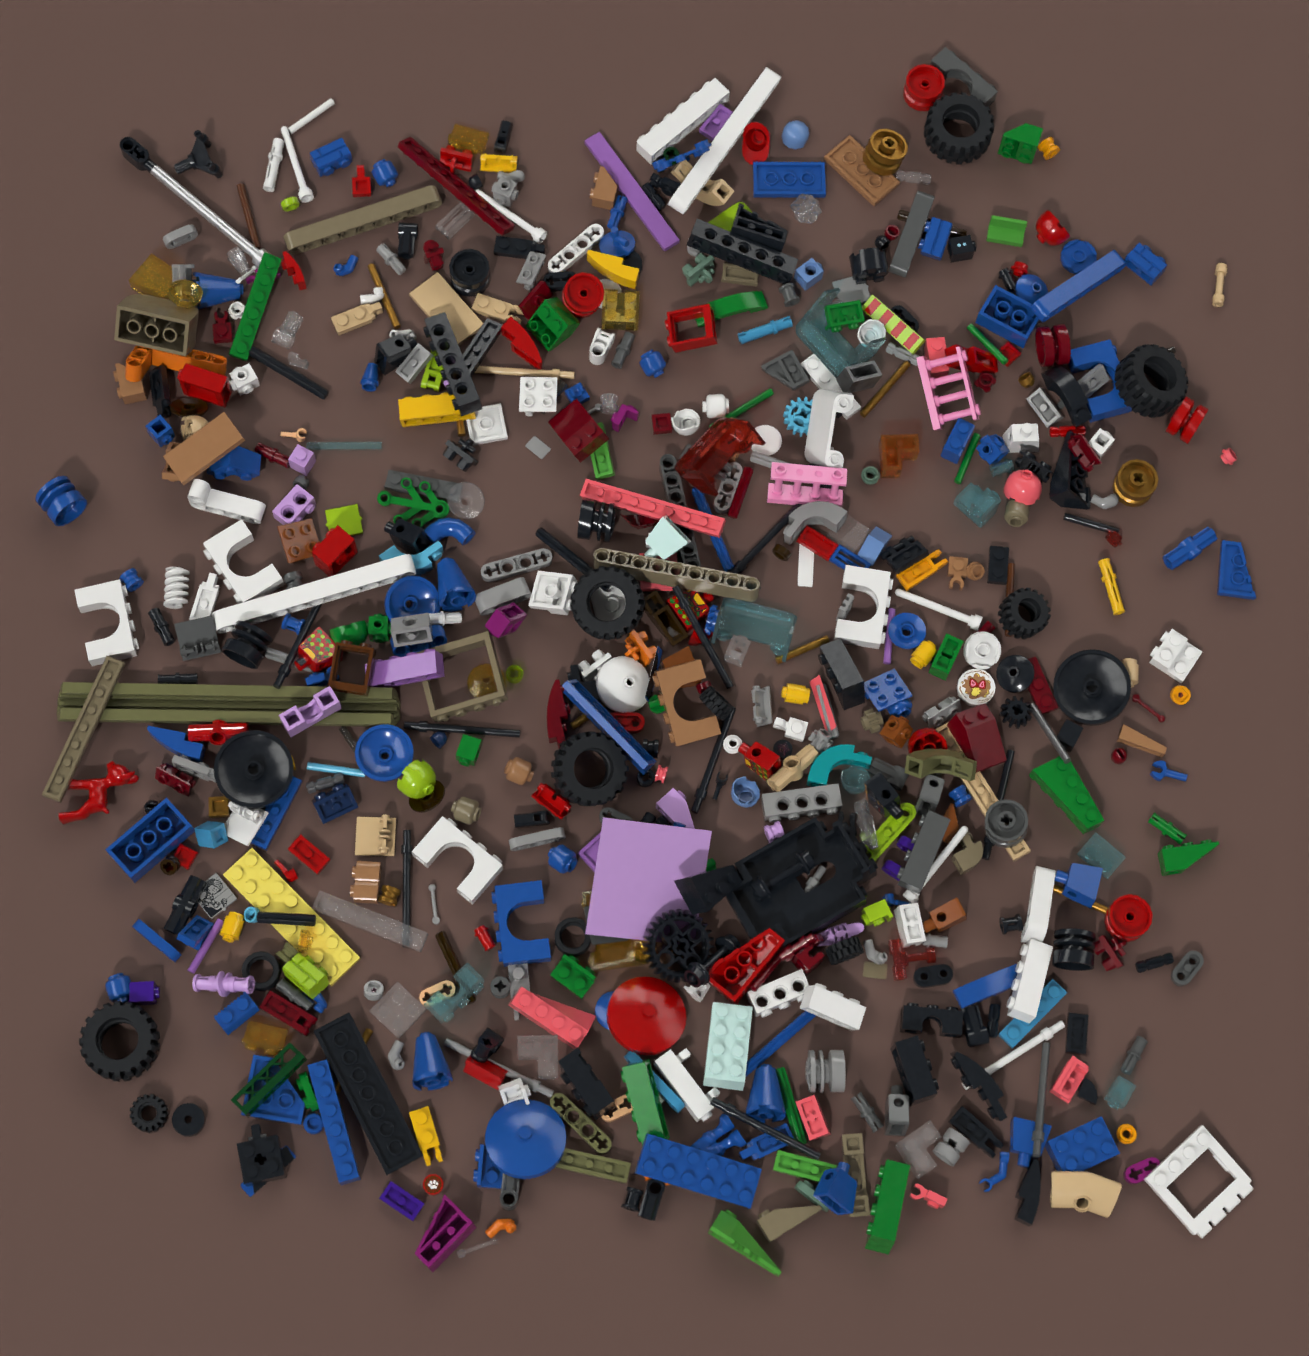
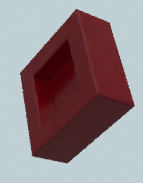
M670 413L653 414L651 416L653 435L672 433Z

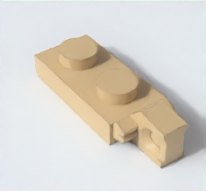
M380 302L371 305L367 303L331 317L337 334L342 335L372 323V320L376 319V315L383 313Z

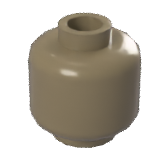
M1014 499L1009 501L1005 507V521L1013 527H1020L1026 524L1029 519L1030 506L1016 502Z
M465 796L459 798L458 801H454L451 807V812H454V819L468 825L478 821L482 810L479 807L478 801Z

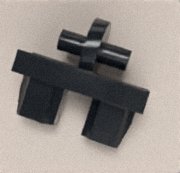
M461 438L458 443L462 447L448 439L445 443L447 448L443 453L447 459L453 461L457 454H459L462 458L457 463V466L465 472L472 465H477L479 461L467 453L469 451L473 454L476 451L472 447L474 441L471 438L467 441Z

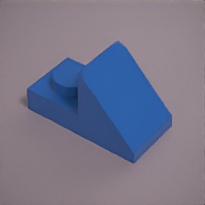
M196 915L178 933L177 940L199 950L214 923Z

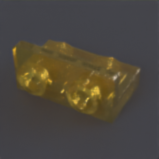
M455 124L452 133L448 136V143L456 149L471 150L472 154H483L489 139V133Z
M248 1021L241 1043L245 1045L247 1050L256 1051L258 1048L265 1050V1054L276 1056V1053H279L284 1048L288 1030Z

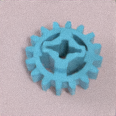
M797 397V402L791 400L790 405H786V411L783 414V417H785L784 424H788L787 430L793 429V435L799 432L800 437H802L803 433H806V435L808 433L812 400L809 402L807 397L804 398V401H801L800 397Z

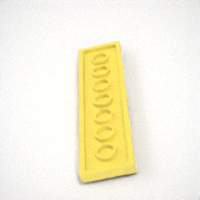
M253 848L223 874L253 907L258 908L260 912L310 914L316 916L315 926L271 925L304 957L306 955L310 956L317 968L321 966L326 970L331 987L360 960V957Z

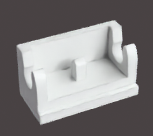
M918 903L899 905L894 910L902 948H907L913 944L916 946L926 941Z

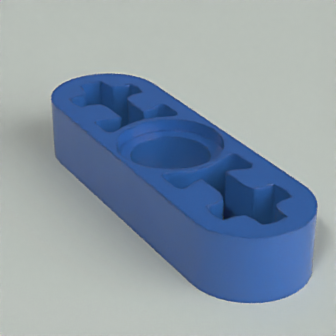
M140 919L132 925L139 934L173 962H176L182 954Z

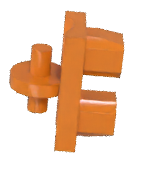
M633 630L625 639L627 643L625 647L628 650L625 656L633 657L635 661H639L645 668L655 658L657 648L653 645L647 648L645 643L648 641V636L645 631L636 632Z

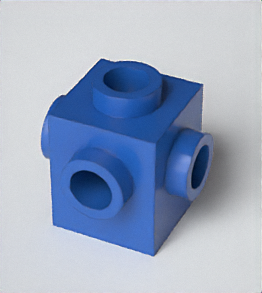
M997 434L984 436L980 440L981 444L976 447L980 457L987 461L989 465L1000 462L1010 452L1003 438Z

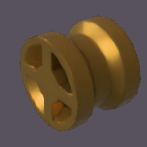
M382 885V895L379 896L378 902L396 907L398 903L397 896L400 895L401 890L392 886Z

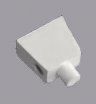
M1012 424L1002 435L1005 445L1010 450L1009 453H1020V451L1025 452L1026 450L1028 452H1039L1038 424Z

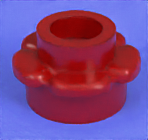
M1016 261L1011 266L1013 274L1017 277L1028 273V265L1023 262Z

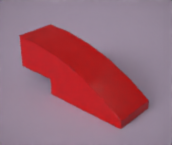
M510 316L501 326L502 335L511 341V351L534 368L542 370V360L534 341L526 330Z
M955 344L946 348L945 357L957 354L956 347L960 345ZM975 346L968 349L962 347L967 352L968 360L966 365L969 372H998L997 358L992 353ZM959 361L946 364L948 367L961 370Z

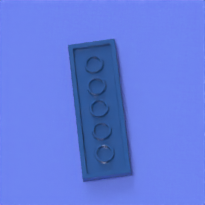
M646 1133L635 1173L751 1209L762 1169Z

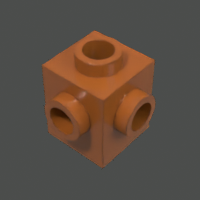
M891 715L879 734L887 743L902 749L906 741L911 737L913 728L905 717L899 716L898 718Z

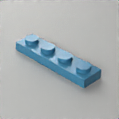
M1052 979L1042 990L1036 1018L1030 1023L1014 1018L998 1036L1013 1049L1067 992Z

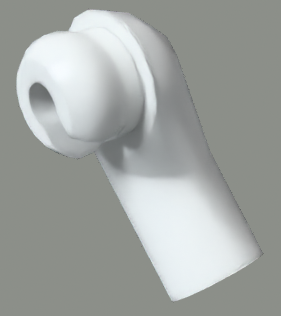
M375 287L373 290L374 294L360 295L361 304L376 303L381 300L385 294L383 293V288Z

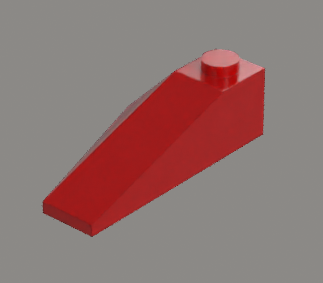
M772 929L765 930L745 945L716 961L708 971L710 976L709 983L730 1002L737 1005L785 940Z

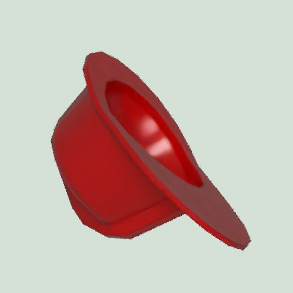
M751 122L743 131L742 155L745 161L753 165V162H765L768 158L771 135L762 123Z

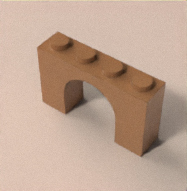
M701 659L654 671L655 676H652L655 687H659L660 694L657 696L660 706H664L665 709L663 719L666 725L669 724L670 732H668L670 743H674V746H680L721 734L716 715L696 720H685L674 709V695L682 685L706 678Z

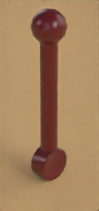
M1134 694L1132 696L1133 702H1138L1156 716L1159 722L1165 721V716L1159 715L1141 701L1139 695Z

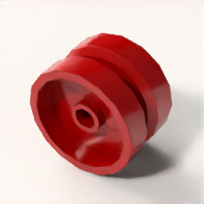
M921 64L912 68L906 77L903 97L905 102L917 111H929L936 100H941L945 87L943 73L938 68L928 64Z
M577 273L567 281L562 291V303L575 317H589L597 311L603 301V284L591 273Z
M1187 396L1182 404L1178 405L1165 431L1174 436L1182 427L1183 431L1180 435V440L1186 444L1190 442L1209 410L1203 405H1199L1194 413H1191L1190 411L1195 403L1194 400Z
M1128 894L1120 896L1109 906L1105 914L1104 923L1106 930L1113 938L1116 937L1118 941L1131 942L1136 941L1149 929L1152 924L1153 914L1151 907L1143 898Z

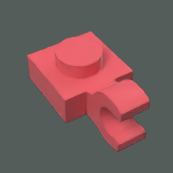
M920 1184L914 1185L915 1188L919 1189L920 1194H910V1198L913 1200L924 1198V1200L928 1201L927 1205L935 1209L943 1208L948 1200L931 1190L925 1189Z

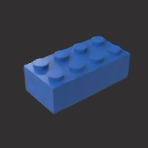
M166 797L105 850L129 878L136 883L178 847L180 843L192 835L195 830Z

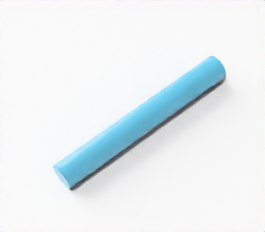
M312 762L307 763V770L365 777V774L356 768Z

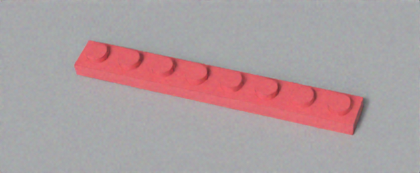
M590 479L585 480L580 493V497L583 499L594 500L601 504L605 502V505L608 506L610 503H615L614 508L660 520L663 516L667 515L676 526L720 538L726 522L725 518Z

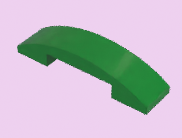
M762 291L738 293L709 302L714 310L715 323L717 319L746 311L754 313L768 309ZM704 317L695 319L698 328L705 326Z

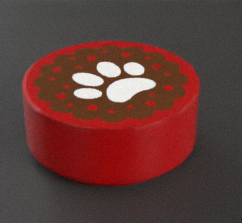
M430 1174L424 1179L423 1188L427 1194L438 1195L443 1190L444 1183L439 1175Z

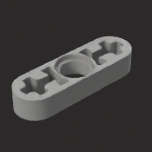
M737 462L729 463L733 468L737 469L733 479H730L731 472H724L727 478L725 481L721 480L714 500V509L717 513L725 514L730 509L743 471L742 466ZM725 484H731L733 486V490L731 492L724 491L723 486ZM724 496L726 497L725 505L721 508L719 503L722 502Z
M563 827L514 837L509 840L510 850L518 851L564 840L566 838Z

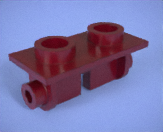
M1082 434L1070 436L1071 439L1067 442L1069 444L1068 447L1075 457L1080 454L1082 455L1078 461L1084 470L1090 472L1094 469L1093 465L1102 463L1098 458V454L1089 445L1086 437Z
M162 763L160 767H156L155 779L161 784L168 785L178 793L186 796L190 795V787L193 788L196 784L194 777L184 772L176 776L179 770L168 763Z

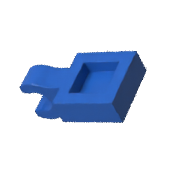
M331 667L327 669L325 674L324 672L310 674L309 677L305 678L307 686H326L329 682Z

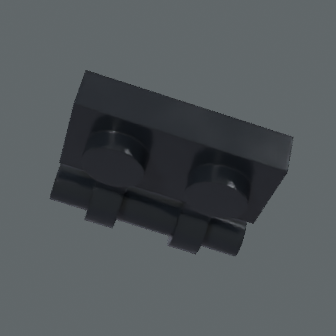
M912 535L900 539L899 543L887 547L880 554L882 560L886 559L887 564L897 574L929 556L928 550L918 540L915 541Z

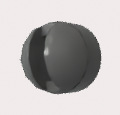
M299 475L292 484L293 486L298 484L306 491L309 479H305V475Z

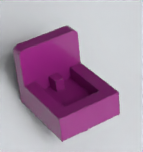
M622 404L619 411H615L612 415V429L619 432L627 417L637 421L639 411L631 405L626 406Z

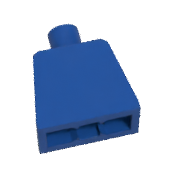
M1072 863L1067 872L1057 869L1054 881L1064 884L1063 896L1091 909L1096 900L1103 868Z
M1013 1117L1010 1121V1152L1019 1154L1018 1166L1029 1168L1031 1157L1039 1158L1032 1156V1132L1035 1131V1122ZM1043 1124L1045 1135L1044 1142L1041 1145V1154L1049 1136L1051 1125Z
M839 1162L837 1168L826 1169L813 1194L816 1199L836 1215L852 1214L854 1210L857 1181L848 1174L850 1165L845 1162Z

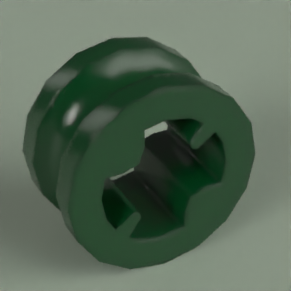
M668 147L663 153V158L666 161L670 160L668 158L670 154H674V157L679 155V151L674 147Z

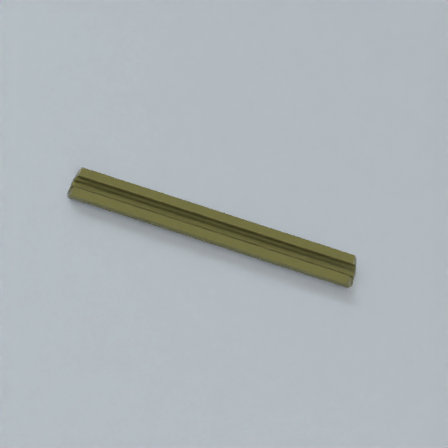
M62 682L57 701L56 714L58 721L76 722L94 683ZM117 683L99 722L211 724L219 719L226 723L283 725L279 714L295 705L297 708L305 706L312 701L314 694L327 687L281 686L280 689L267 685ZM370 687L368 696L333 691L342 709L312 726L373 727L381 724L396 726L400 721L401 702L394 688Z

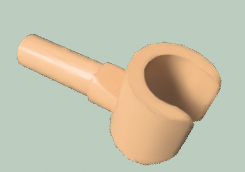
M300 428L297 432H281L280 435L293 437L298 442H304L306 437H300L299 434H307V431Z

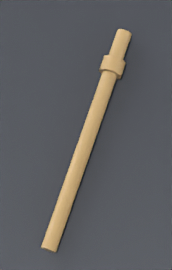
M479 366L475 373L558 377V380L560 378H575V372L560 371V369L538 370Z

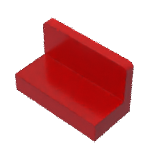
M471 1055L466 1059V1066L463 1072L496 1090H499L498 1086L502 1085L508 1073L506 1069L489 1060L484 1063L477 1062Z

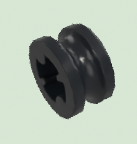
M651 769L646 772L651 780H646V782L642 781L643 777H640L643 774L640 771L638 772L637 782L640 786L649 787L653 784L655 776Z

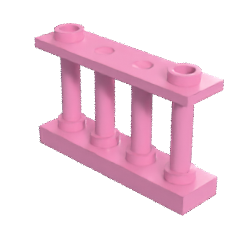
M960 346L956 347L957 354L931 361L930 359L927 360L925 356L916 358L933 430L935 431L944 429L943 424L947 421L972 415L973 420H979L978 415H981L980 406L975 403L967 370V352ZM959 361L962 372L936 379L934 377L931 378L930 370L932 368ZM961 379L964 380L966 390L940 397L935 395L934 388H937L936 386ZM968 397L970 408L945 415L943 413L940 414L938 407L941 404Z
M772 462L770 480H775V484H768L767 503L804 505L810 502L824 501L842 507L843 490L839 489V486L846 487L847 469ZM783 481L794 482V485H785ZM802 483H812L813 486H812V487H807V486H801V484H802ZM820 484L832 485L831 489L820 488Z

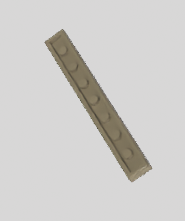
M106 656L44 788L43 797L59 803L62 802L126 665L125 662Z

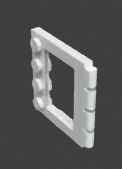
M1200 1125L1144 1178L1145 1182L1192 1235L1197 1234L1200 1238L1205 1237L1212 1230L1208 1223L1209 1221L1213 1226H1216L1227 1215L1223 1208L1230 1213L1241 1202L1236 1195L1244 1199L1254 1190L1249 1184L1252 1180L1203 1125ZM1209 1149L1216 1161L1235 1180L1199 1215L1193 1218L1167 1187L1203 1152Z

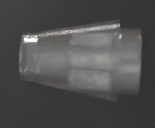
M240 247L233 248L227 253L228 261L241 276L250 271L244 251Z

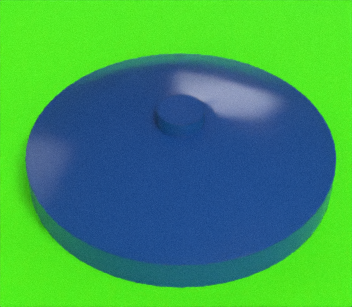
M517 1100L504 1105L492 1116L486 1128L485 1146L489 1159L498 1170L513 1178L532 1179L540 1177L551 1171L559 1163L565 1152L566 1130L561 1117L550 1106L536 1100H529L530 1104L526 1105L524 1100Z

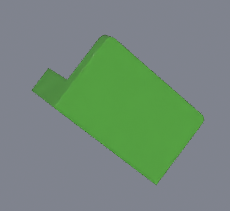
M992 215L988 225L986 241L1022 247L1027 221Z

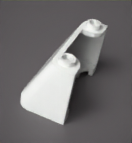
M819 389L814 393L804 452L808 462L823 467L843 468L844 457L839 451L834 450V447H831L836 412L846 413L852 408L854 399L852 393Z

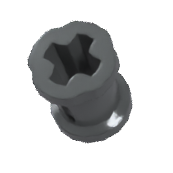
M793 283L784 284L779 288V292L785 299L784 305L786 307L794 306L800 302L799 296H796L794 291L795 286Z

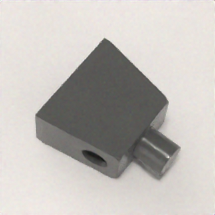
M942 773L925 776L915 804L917 815L922 816L923 814L926 816L929 810L935 812L945 782L941 778Z
M893 1085L891 1086V1094H888L885 1102V1135L905 1136L909 1127V1096L903 1095V1086Z

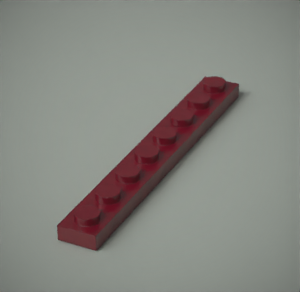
M409 137L399 141L397 147L406 156L411 158L484 222L495 229L497 233L503 236L513 231L515 224L458 176L451 173L445 165L413 138Z

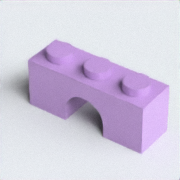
M328 686L314 694L312 701L305 706L297 708L295 705L279 714V718L289 736L293 737L342 708L332 688Z

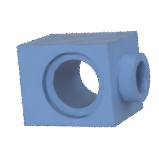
M811 258L795 270L794 279L806 291L822 279L823 267L819 262ZM806 272H812L814 275H808Z

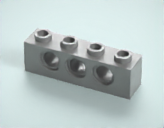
M839 783L761 795L764 821H769L770 823L780 822L784 818L797 820L800 816L806 815L812 818L819 816L820 813L834 815L841 811L843 806ZM823 798L826 804L819 805L816 799ZM804 801L807 804V806L805 808H800L797 805V802ZM784 803L788 809L780 810L777 805Z

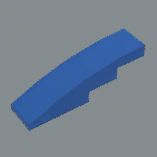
M1017 964L954 989L953 993L960 1008L963 1009L1011 989L1012 982L1017 977V972H1015Z

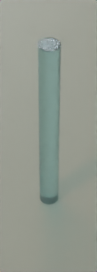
M306 442V449H382V442Z

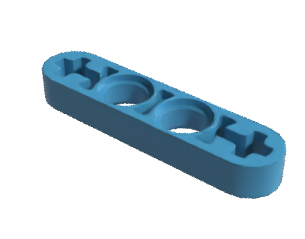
M631 1051L624 1056L629 1064L643 1061L636 1053ZM653 1071L659 1094L679 1113L686 1105Z

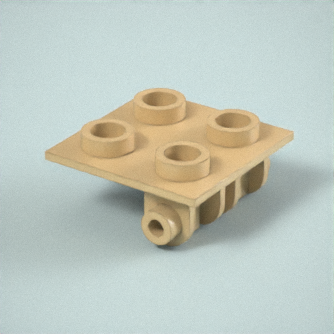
M382 815V817H357L355 855L394 856L396 818H390V815Z

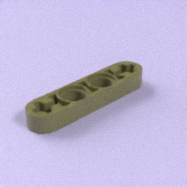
M555 1093L552 1095L550 1107L597 1153H608L612 1146L610 1138L564 1094ZM555 1098H557L558 1100L562 1098V1103L566 1108L568 1104L571 1106L566 1110L564 1115L561 1113L564 1111V1109L561 1106H554ZM576 1111L579 1114L578 1121H569L567 1117L569 1112ZM585 1125L593 1127L594 1133L591 1136H585L582 1133V1128ZM597 1132L601 1134L598 1136L600 1141H607V1149H598L599 1143L596 1140L593 1143L590 1141L595 1138Z

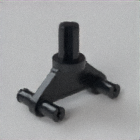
M196 130L194 132L196 141L191 154L187 155V159L174 165L177 174H181L193 168L194 170L198 169L214 175L216 178H221L223 173L220 171V167L211 161L207 148L211 146L208 136L201 133L200 130Z

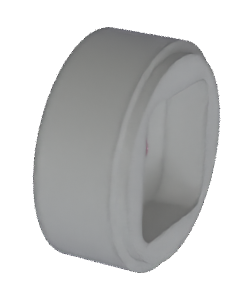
M371 980L364 985V996L368 1000L376 1001L382 998L384 986L381 982Z

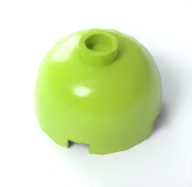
M414 760L402 771L404 775L402 780L398 778L397 788L407 797L414 799L430 795L436 783L435 771L425 760L421 762Z

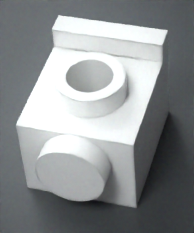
M1100 428L1088 443L1098 454V458L1101 459L1112 446L1115 439L1111 433Z

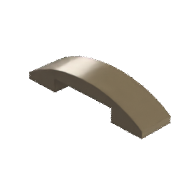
M862 1133L842 1135L843 1162L850 1165L848 1174L857 1181L854 1210L852 1214H849V1217L870 1216Z

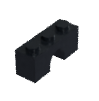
M907 1003V1005H903L901 1008L900 1032L920 1034L923 1021L931 1019L936 1021L940 1027L939 1036L960 1038L962 1035L963 1011H958L957 1007L938 1009L939 1006L937 1005L919 1007L917 1003Z

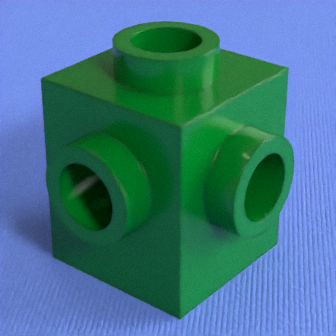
M384 614L369 616L366 626L370 642H389L391 623H389L388 616Z

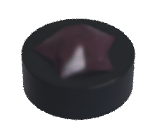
M779 740L774 744L773 752L780 756V760H784L786 757L791 756L792 745L787 740Z

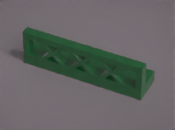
M289 1042L231 1101L249 1117L307 1061L306 1057ZM291 1049L296 1055L289 1062H284V1054ZM272 1066H281V1070L274 1077H269V1069ZM258 1080H266V1084L259 1091H254V1084ZM251 1094V1099L244 1106L237 1101L242 1095Z

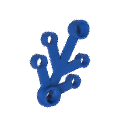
M708 139L694 144L696 149L667 161L665 158L652 163L653 168L659 173L671 167L675 161L676 163L684 160L689 161V156L692 154L695 158L699 157L703 153L710 151L709 147L712 144L709 143Z

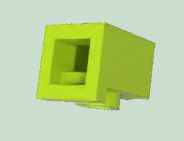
M885 899L863 908L861 915L865 926L873 924L874 927L885 922L884 919L889 922L893 918Z

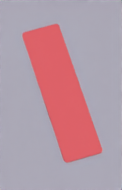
M818 675L810 681V685L824 728L827 730L816 686L820 685L830 729L833 730L836 728V723L821 677Z

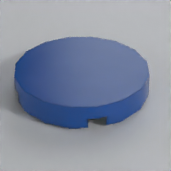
M1077 239L1069 241L1063 247L1060 254V261L1063 267L1073 274H1078L1096 262L1097 259L1095 248L1089 242Z

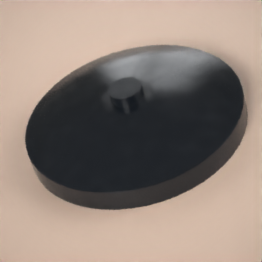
M1095 649L1083 650L1069 656L1058 668L1053 683L1054 697L1060 710L1074 722L1089 726L1102 725L1118 717L1127 706L1131 694V680L1123 663L1112 654Z
M258 730L241 732L231 737L222 745L214 762V777L221 793L233 804L249 809L263 808L278 801L290 787L294 772L293 760L286 745L276 736Z

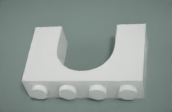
M242 519L203 543L205 556L208 560L212 559L215 565L213 567L218 575L222 574L224 576L223 582L228 590L232 589L235 592L233 597L238 604L269 595L284 585L282 577L273 564L247 577L236 575L229 569V562L233 554L254 541L252 533Z
M851 565L845 566L842 588L862 591L870 595L876 604V614L864 622L838 619L834 640L841 638L843 644L879 649L880 644H884L886 633L882 632L883 625L886 626L888 621V614H885L886 607L889 608L891 597L888 596V589L892 590L893 579L890 578L891 572Z
M119 579L75 589L77 606L81 613L99 609H111L118 613L120 617L119 626L111 636L85 643L88 661L91 666L103 664L106 656L118 660L137 656L136 650L139 649V643L137 638L133 636V632L136 629L134 621H130L129 614H132L130 603L126 602V596H128L126 585H122Z
M442 816L413 849L412 855L428 868L447 848L462 847L469 851L474 858V866L470 874L457 887V892L473 905L503 870L502 860L494 854L491 856L487 853V848L480 842L476 844L472 841V836L467 831L463 830L461 832L456 828L457 824L452 819H445Z

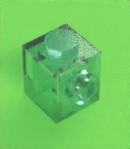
M1117 1076L1104 1099L1108 1101L1107 1104L1112 1108L1122 1109L1129 1101L1136 1085L1121 1076Z

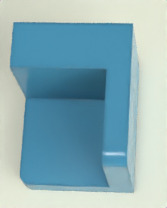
M207 821L194 828L198 845L201 847L214 849L228 842L224 823Z

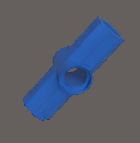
M1206 527L1193 537H1187L1178 544V547L1163 556L1164 564L1167 568L1174 570L1187 560L1191 561L1206 547L1217 541L1216 533L1212 528Z

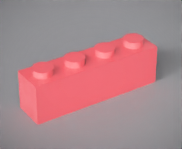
M520 987L508 1006L573 1049L579 1047L596 1018V1015L534 994L524 987Z

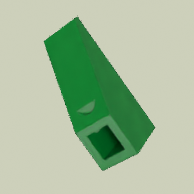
M1204 840L1200 842L1201 844L1193 845V842L1181 844L1180 847H1174V845L1163 846V849L1157 853L1162 876L1181 874L1219 845V841Z

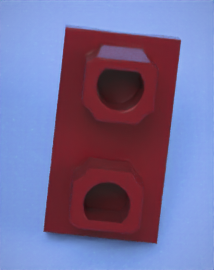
M435 240L426 241L423 245L425 264H430L432 272L442 269L444 265L442 260L444 255L443 248H439Z
M1105 935L1100 936L1099 940L1095 943L1093 951L1097 956L1107 951L1110 957L1101 962L1105 970L1110 971L1116 967L1118 969L1123 967L1124 964L1116 951L1119 952L1121 957L1126 955L1123 947L1127 943L1125 941L1119 943L1115 937L1111 940L1115 946L1112 947Z

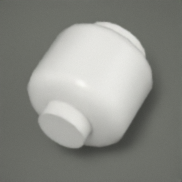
M709 394L706 397V401H702V412H706L707 417L710 419L723 418L726 413H729V400L723 394Z

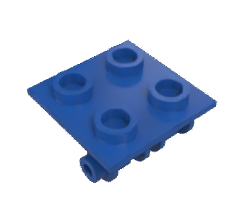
M895 668L864 682L865 698L872 701L878 712L913 696Z

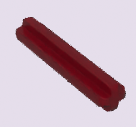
M744 467L728 512L730 518L736 519L738 517L753 474L752 468Z

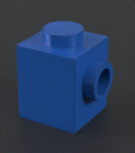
M161 415L146 425L148 434L160 448L163 445H168L175 437L172 427Z

